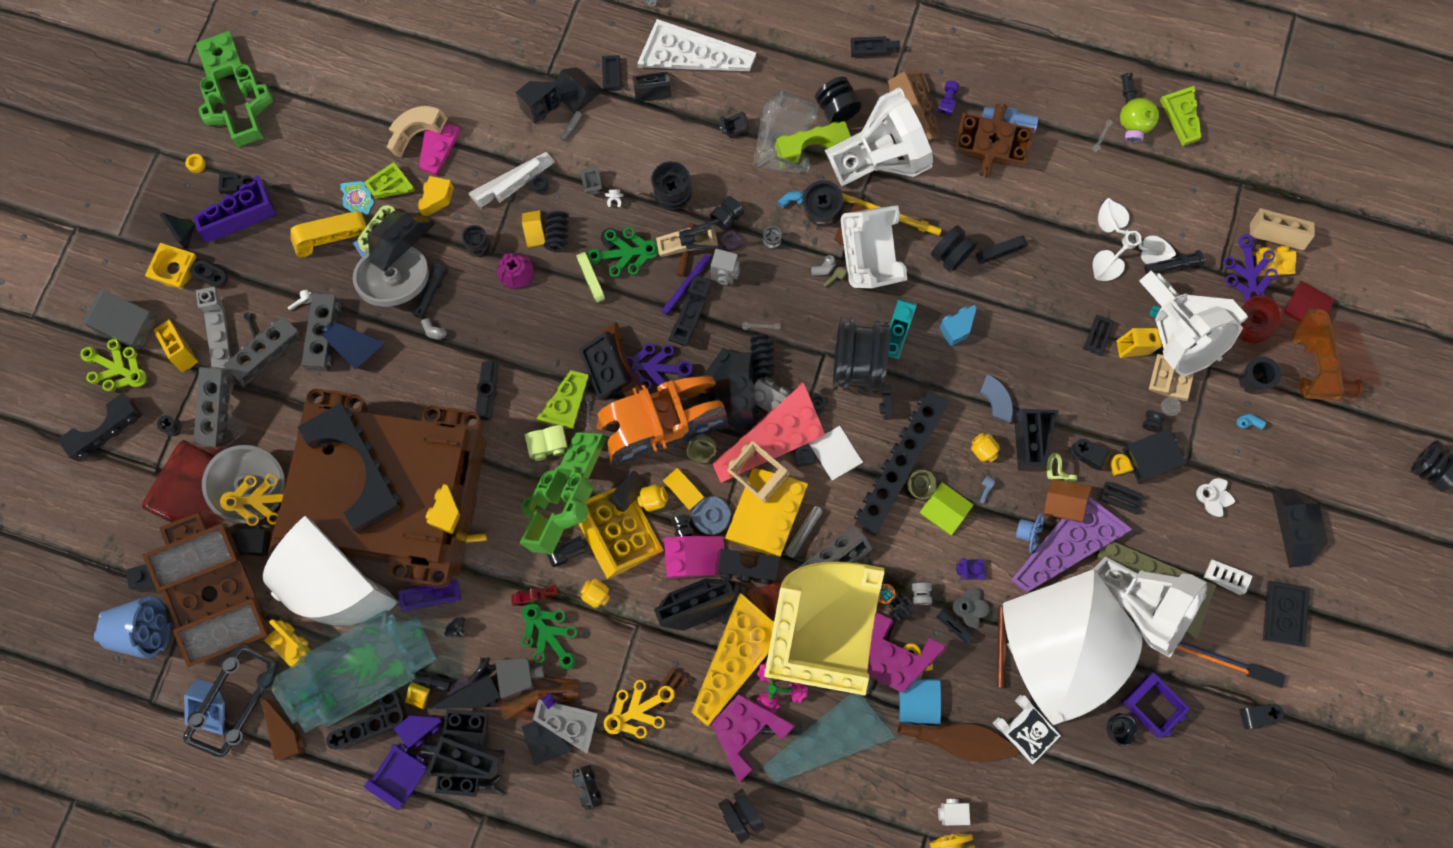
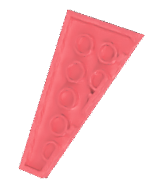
M802 382L776 408L774 407L752 427L753 429L740 438L731 449L729 448L712 465L719 481L724 482L734 477L727 471L729 463L732 459L738 458L742 453L741 449L747 443L750 444L751 441L755 442L774 459L825 436L804 383ZM755 451L737 473L741 474L768 461Z

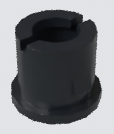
M1265 356L1256 357L1240 373L1239 384L1245 388L1244 391L1250 394H1259L1264 390H1269L1280 382V367L1271 358ZM1262 372L1264 374L1261 377V383L1254 378L1253 373L1258 375Z

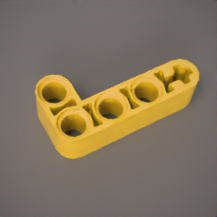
M350 212L295 225L291 228V242L297 257L302 258L313 253V246L361 235L367 225L362 212Z

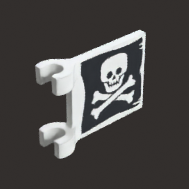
M1020 695L1015 702L1023 708V711L1009 725L999 717L993 722V725L1012 742L1031 764H1034L1060 735L1033 707L1028 698Z

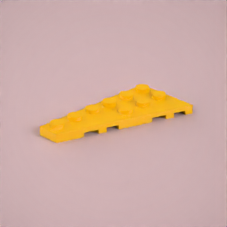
M741 593L738 596L692 709V713L707 726H709L769 653L774 622Z

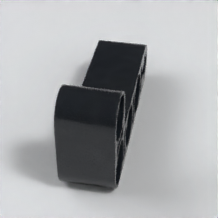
M392 689L383 690L379 694L382 712L332 731L326 738L327 746L333 750H343L394 730L396 726L407 718L400 693ZM390 693H392L394 695V701L391 704H388L386 702V697ZM398 712L400 720L395 724L392 721V717ZM376 720H379L381 723V727L379 730L375 731L373 729V723ZM359 727L361 735L356 739L354 737V730ZM338 737H347V739L340 740L338 744H335Z

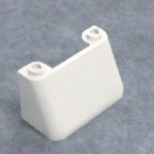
M898 205L849 212L842 215L841 227L847 273L852 287L875 288L907 280L906 266L902 262H896L891 226L899 222L900 212Z

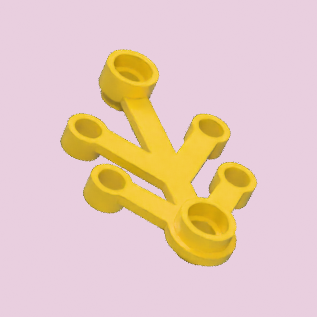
M270 473L266 475L265 480L250 496L242 495L249 487L256 485L257 479L254 475H247L244 478V482L234 492H226L220 498V505L224 510H235L246 519L248 525L255 526L259 522L258 515L250 513L242 505H252L267 518L268 523L275 524L276 520L271 521L269 517L271 515L277 516L278 513L272 512L262 503L282 502L283 494L262 495L270 486H274L277 483V476ZM268 477H274L275 481L269 483L267 479ZM248 478H253L254 483L248 484L246 480ZM228 499H233L235 502L234 504L229 505L226 501ZM252 516L256 517V521L253 523L248 520Z
M637 680L634 683L635 690L629 710L622 715L624 702L628 701L630 695L627 690H619L616 694L617 701L613 714L608 715L604 720L605 730L610 734H618L624 731L634 734L637 738L641 739L647 736V728L644 726L635 727L625 722L635 719L651 724L657 729L663 728L665 726V719L663 717H654L643 712L661 702H671L675 698L674 689L669 686H663L659 689L658 695L639 705L642 693L647 689V683L643 680ZM640 682H642L644 685L642 690H639L637 688V685ZM667 690L671 693L669 698L664 697V692ZM622 692H625L626 698L624 700L620 698V694ZM658 718L662 720L661 726L656 725ZM613 720H616L618 723L615 728L611 725ZM640 728L644 730L643 736H639L638 730Z

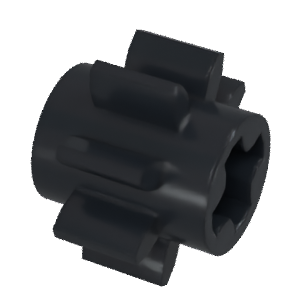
M904 596L895 597L889 604L891 609L889 614L899 622L907 620L914 611L911 608L913 603Z

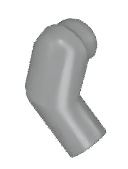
M831 255L826 256L821 266L811 267L812 276L828 275L836 265L835 258Z

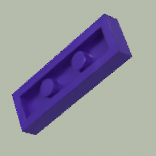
M458 580L451 581L445 588L423 586L398 591L402 612L462 600Z

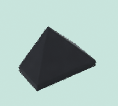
M163 212L159 214L176 240L187 249L195 223Z

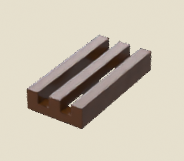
M672 667L650 699L658 695L659 689L666 685L673 674L676 677L669 687L673 688L679 679L683 680L675 690V698L689 679ZM667 690V691L664 692V697H665V698H666V696L669 694L670 691ZM674 699L666 703L664 707L661 703L657 704L656 707L665 713Z

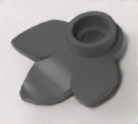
M977 588L965 591L963 597L956 599L953 604L954 613L962 617L965 624L972 628H979V618L985 617L991 612L988 603L980 600L981 590Z

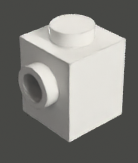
M946 799V803H941V808H938L939 821H942V825H970L969 803H959V799Z

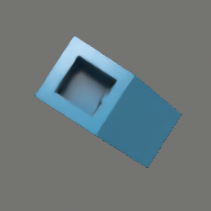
M975 305L971 307L965 306L958 311V314L954 316L950 314L942 319L943 322L939 328L950 346L968 337L976 312Z

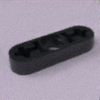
M1024 235L983 249L976 253L975 257L979 264H984L1020 251L1028 246V242Z

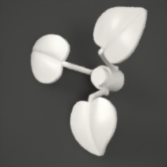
M1110 198L1106 199L1102 204L1098 214L1100 228L1107 233L1116 230L1117 233L1125 234L1122 239L1123 248L1116 255L1109 250H1104L1094 257L1092 266L1096 280L1110 281L1120 276L1125 264L1118 257L1126 249H1132L1137 245L1142 250L1141 259L1145 264L1170 259L1176 253L1169 243L1157 236L1146 237L1143 240L1142 246L1139 232L1120 230L1128 224L1129 214L1127 210Z

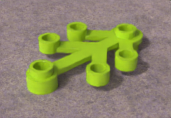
M111 339L107 343L108 349L112 351L114 362L100 356L98 351L92 347H86L81 350L80 356L87 363L96 362L109 369L100 373L89 372L86 379L91 384H98L102 380L117 375L126 377L115 382L112 380L104 381L102 387L107 392H114L116 389L127 385L138 388L144 386L147 382L146 373L138 367L137 351L132 347H127L123 351L124 357L129 360L130 370L124 368L120 351L121 343L115 339ZM96 375L95 380L91 381V378ZM112 383L111 388L107 389V386Z

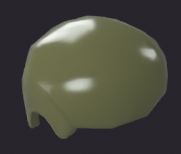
M695 435L687 445V456L695 462L708 463L716 454L717 444L708 435Z
M925 469L915 470L907 480V488L912 496L921 500L929 499L937 488L936 478L932 472Z

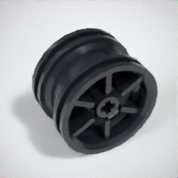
M840 317L834 358L833 390L842 387V391H847L849 385L865 386L868 394H872L873 390H876L878 395H882L889 354V322H884L883 325H880L879 321H875L873 327L856 326L854 318H850L849 322H845V318Z

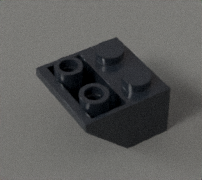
M529 81L516 92L521 110L534 124L545 119L549 112L557 109L562 103L556 82Z

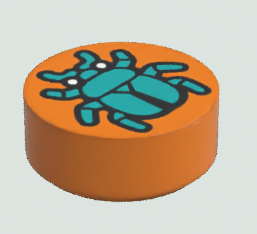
M882 584L878 602L889 604L895 598V590L889 584Z

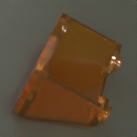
M1308 309L1292 335L1293 344L1299 342L1303 344L1304 352H1314L1318 369L1317 377L1312 380L1311 385L1305 386L1303 389L1304 398L1337 400L1344 393L1345 387L1329 314L1323 310Z

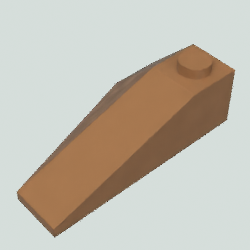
M904 71L888 80L890 92L899 87L903 90L928 140L940 138L936 117L931 113L933 103L928 99L927 93L930 92L923 71Z

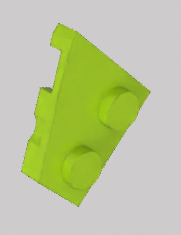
M394 162L364 182L375 199L415 191Z

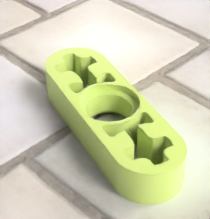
M382 206L359 236L358 244L362 251L369 252L368 243L364 245L363 241L367 242V234L372 231L375 225L384 220V213L388 214L395 211L392 206Z
M583 252L576 255L596 303L605 300L586 253Z

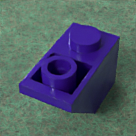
M410 715L396 726L394 730L408 748L413 749L415 747L417 749L422 746L423 742H426V737L430 734L433 736L438 733L445 721L441 718Z

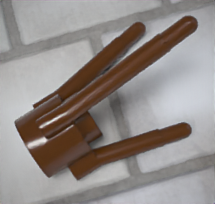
M547 676L538 679L566 684L562 685V688L537 690V694L562 693V697L566 698L556 701L557 704L574 702V698H579L578 682H573V679L566 680Z

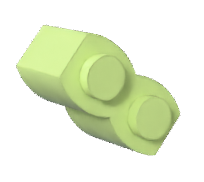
M562 425L525 434L529 456L531 459H535V461L544 460L550 454L560 456L568 450L565 430Z

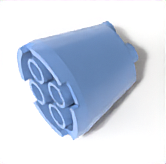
M143 597L109 610L101 611L97 622V629L94 632V640L107 650L139 658H155L160 651L166 649L171 635V622L168 623L165 612L167 606L157 597Z

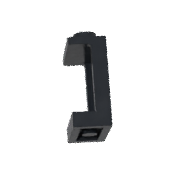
M1169 428L1128 444L1122 449L1124 455L1131 461L1134 469L1133 473L1138 484L1186 464L1185 454L1179 449L1177 438L1174 433H1171Z

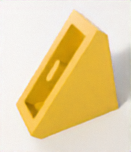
M540 210L522 213V226L527 247L544 246V230Z

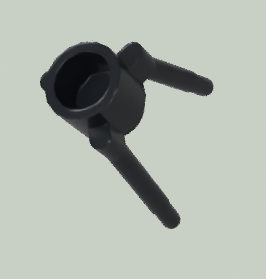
M715 219L696 227L679 231L681 246H686L687 249L720 250V246L692 243L696 242L695 234L712 229L710 225L718 223L720 220Z

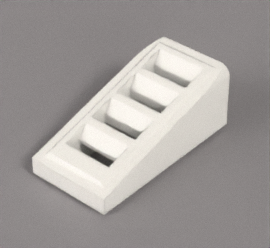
M1211 560L1204 578L1242 595L1246 593L1252 576L1228 565ZM1217 567L1219 568V570L1215 577L1213 576V573ZM1225 571L1227 573L1225 575L1224 580H1222L1221 577L1223 575V572ZM1232 575H1234L1235 577L1232 583H1230V578ZM1242 579L1240 585L1237 586L1239 580Z

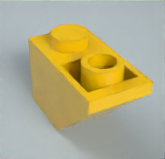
M429 176L428 181L423 186V198H420L418 203V209L422 215L428 217L449 205L454 190L451 180Z
M443 484L442 489L438 488L434 499L436 502L433 508H429L426 519H428L427 523L430 526L453 534L461 515L450 488Z

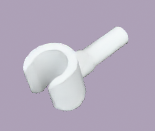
M308 290L301 291V299L288 306V309L291 311L301 304L311 303V292H308Z

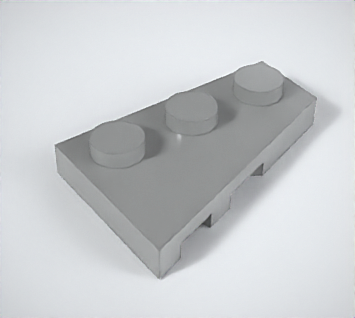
M538 699L533 720L588 754L598 713L561 704H555L548 710L541 699Z

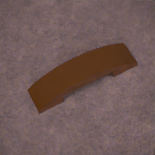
M615 322L604 329L602 334L610 332L630 381L621 390L626 397L634 395L633 388H636L637 393L643 389L638 374L632 373L620 342L624 338L618 323Z

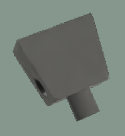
M529 659L495 661L500 697L505 702L536 690L534 680L545 678L543 666L532 668V663Z

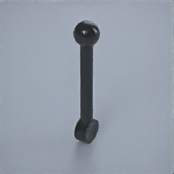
M246 312L244 318L248 321L255 339L257 334L251 320L252 315Z

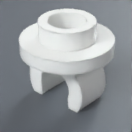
M611 189L609 193H605L606 197H610L607 201L608 207H611L613 199L617 200L618 207L621 206L622 201L619 197H624V194L620 193V190Z

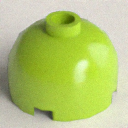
M1146 98L1132 99L1124 105L1120 114V122L1127 129L1126 131L1138 130L1144 134L1153 130L1159 119L1157 106Z

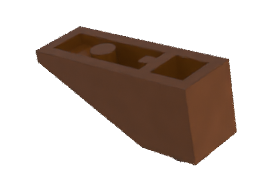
M261 700L274 760L281 761L305 753L306 743L300 732L272 700Z

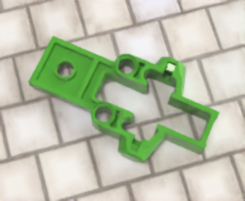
M227 31L196 42L207 76L200 82V88L205 103L199 107V114L203 122L207 126L227 125L231 138L238 148L250 142L264 139L256 116L274 102L273 96L266 84H258L257 78L249 66L242 64L231 32ZM217 51H223L220 56H215ZM231 74H235L239 88L245 97L249 96L251 91H254L256 99L250 104L248 102L245 103L253 128L237 133L233 120L226 110L222 111L223 114H217L215 110L216 104H227L219 84V79Z
M575 433L560 466L554 471L545 472L533 496L524 499L521 511L525 517L530 519V522L520 544L529 551L552 555L563 530L576 526L586 520L588 516L586 503L593 490V485L588 481V478L607 440L605 435ZM560 498L567 503L561 514L556 515L552 513L549 520L538 512V510H545L549 502L558 504Z

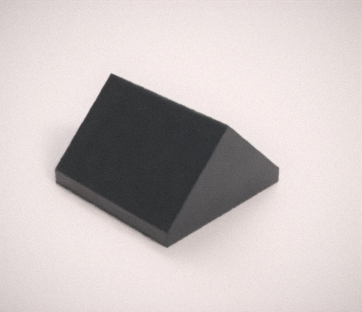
M577 67L562 69L555 81L558 84L562 102L574 114L601 93V90Z
M668 71L632 76L636 102L671 98Z

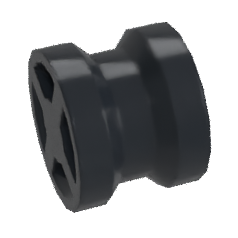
M1153 410L1147 411L1145 415L1146 420L1143 422L1142 427L1151 432H1161V423L1165 421V415Z

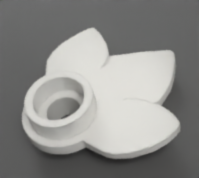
M1213 479L1209 484L1199 486L1196 491L1198 500L1204 503L1207 512L1216 517H1222L1223 507L1230 506L1235 502L1231 494L1225 491L1227 481L1224 479ZM1203 491L1208 493V497L1203 495Z

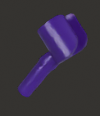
M552 693L547 694L541 700L548 710L557 704Z

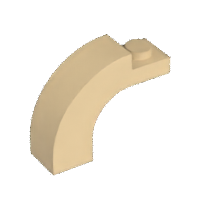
M420 106L412 108L401 114L390 126L389 131L393 135L386 148L395 156L401 158L407 144L416 133L429 130L440 134L448 118L440 109L434 107Z

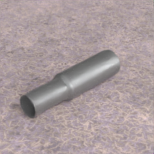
M579 111L575 112L566 126V130L560 137L561 140L566 142L571 132L574 131L581 120L582 113Z

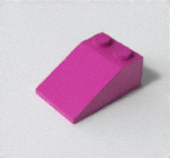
M680 536L664 538L668 580L720 576L715 574L718 550L724 549V537Z

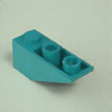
M898 298L890 323L889 357L896 359L900 357L917 303Z

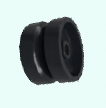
M820 180L806 188L803 194V207L807 218L812 224L819 227H828L841 219L844 213V199L841 189L835 183Z
M959 225L952 228L931 252V256L937 262L944 260L943 267L950 273L955 271L978 245V242L971 236L964 238L966 231Z
M743 788L734 793V799L738 807L735 808L728 798L718 803L724 814L723 818L731 832L736 835L740 844L750 839V834L745 825L749 824L756 834L766 829Z

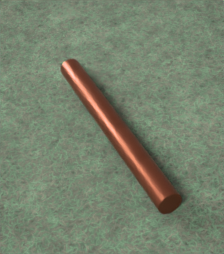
M999 607L997 688H1005L1006 627L1003 607Z

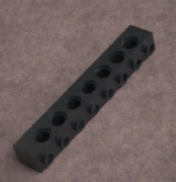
M928 391L926 396L922 394L917 403L920 406L918 411L913 410L908 420L911 422L909 427L904 426L899 435L902 440L899 444H894L890 452L893 456L891 460L886 459L881 468L884 472L881 477L877 475L872 486L875 489L872 493L868 492L863 500L866 505L863 510L858 509L854 517L857 520L854 526L874 537L876 536L948 405V400L931 391ZM928 410L931 412L932 416L926 417L923 415L922 411ZM919 426L923 432L916 433L913 427ZM904 443H912L914 449H907ZM901 458L904 460L905 465L899 466L895 460ZM886 476H895L896 482H889ZM884 491L887 494V498L880 499L877 492ZM871 507L877 509L878 515H870L868 509Z

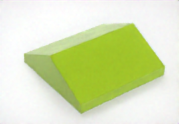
M941 482L920 511V514L952 536L973 504Z

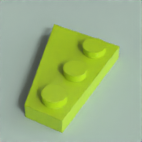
M1195 86L1162 96L1160 99L1182 146L1199 141L1201 138L1199 117H1197L1196 111L1197 100H1195L1194 96Z
M570 370L558 387L555 395L548 401L545 409L538 415L536 420L555 426L562 425L564 428L574 430L589 375Z

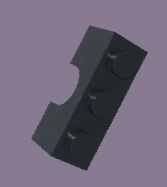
M722 548L718 550L715 574L720 575V578L730 580L732 577L740 578L739 581L742 582L759 580V584L771 585V582L777 580L778 556L759 554L756 556L755 566L753 568H746L740 562L741 551Z

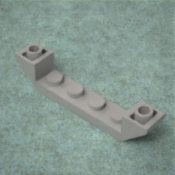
M215 287L196 290L198 308L204 313L211 366L224 368L223 365L226 360L232 356L224 307ZM233 378L229 386V394L232 393L235 384V380ZM214 384V390H215V391H217V386H216V384Z

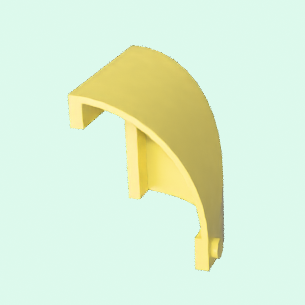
M821 562L800 567L788 574L780 588L764 677L865 695L869 681L867 670L871 638L884 568L852 562Z

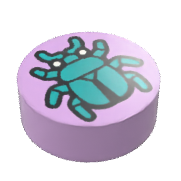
M1130 130L1125 133V141L1142 142L1144 139L1142 131Z

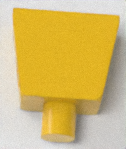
M1132 328L1116 340L1120 358L1150 355L1160 347H1163L1157 328Z

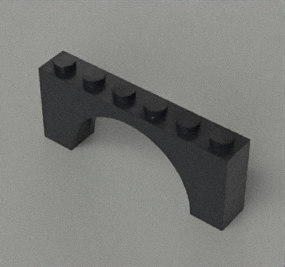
M339 403L299 425L297 428L305 443L312 449L324 444L339 443L357 450L362 457L366 470L364 489L353 506L343 512L352 530L359 534L401 510L402 508L399 503L402 500L396 491L393 492L390 485H392V482L388 475H383L380 469L383 466L378 457H373L371 453L373 448L368 440L364 441L362 434H364L363 429L359 423H354L352 419L355 417L353 411L349 406L346 408L342 403Z

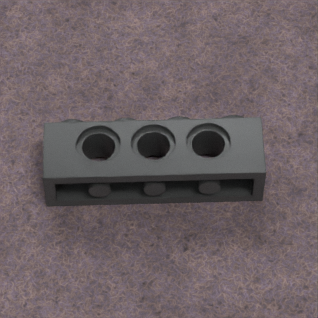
M312 293L301 363L307 371L329 372L330 366L333 365L332 351L334 347L323 336H319V334L328 323H339L337 318L338 312H341L342 304L336 295ZM329 312L327 317L322 318L324 313ZM323 348V351L317 354V350Z
M281 316L279 319L274 320L265 331L258 333L253 341L245 344L235 356L229 357L223 367L231 369L230 374L232 378L244 387L298 342L301 336L298 330ZM280 336L277 340H272L274 337ZM265 348L263 352H258V350ZM245 361H250L249 364L243 365Z
M212 366L199 367L193 441L195 445L209 447L225 445L227 440L226 424L229 420L227 411L230 402L229 386L232 382L231 369ZM214 384L217 386V391L214 390ZM213 403H214L215 406H216L215 411H214L213 408H212V404H213ZM211 422L214 424V430L211 428Z
M852 526L800 567L821 562L855 563L871 551L872 548L865 535Z

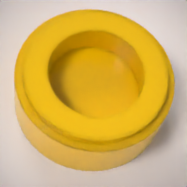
M191 154L185 162L186 167L193 173L202 172L206 167V161L199 154Z

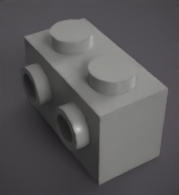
M715 249L711 263V280H715L722 285H733L734 279H738L740 272V261H737L738 254Z

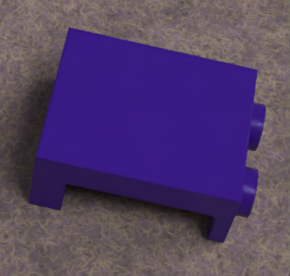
M400 743L399 745L392 744L390 747L391 751L373 778L364 785L365 789L396 810H402L429 768L425 764L427 761L425 758L418 754L413 756L409 753L410 749Z

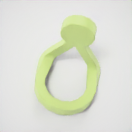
M1052 453L1047 461L1048 479H1065L1066 482L1078 481L1077 475H1067L1062 472V460L1059 454ZM1055 458L1058 461V474L1060 476H1053L1052 462Z

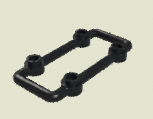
M247 644L238 645L231 656L224 657L221 661L222 671L198 711L192 712L187 718L189 726L183 735L184 742L215 757L227 755L233 745L241 742L243 738L241 730L264 691L274 686L275 678L273 676L279 666L277 659ZM242 652L270 664L267 672L261 673L257 677V689L235 726L225 731V743L221 749H218L193 738L192 735L195 730L201 729L206 724V717L204 715L228 675L238 670L240 665L238 659Z

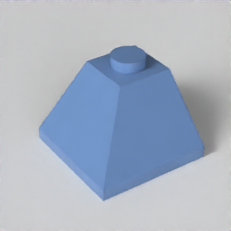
M196 679L184 694L186 725H189L187 723L188 716L192 712L198 711L214 683ZM218 692L204 715L206 717V724L201 729L223 735L225 733V702L220 692Z

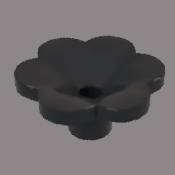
M455 618L446 626L444 635L446 637H453L454 635L461 637L465 633L462 629L465 618Z

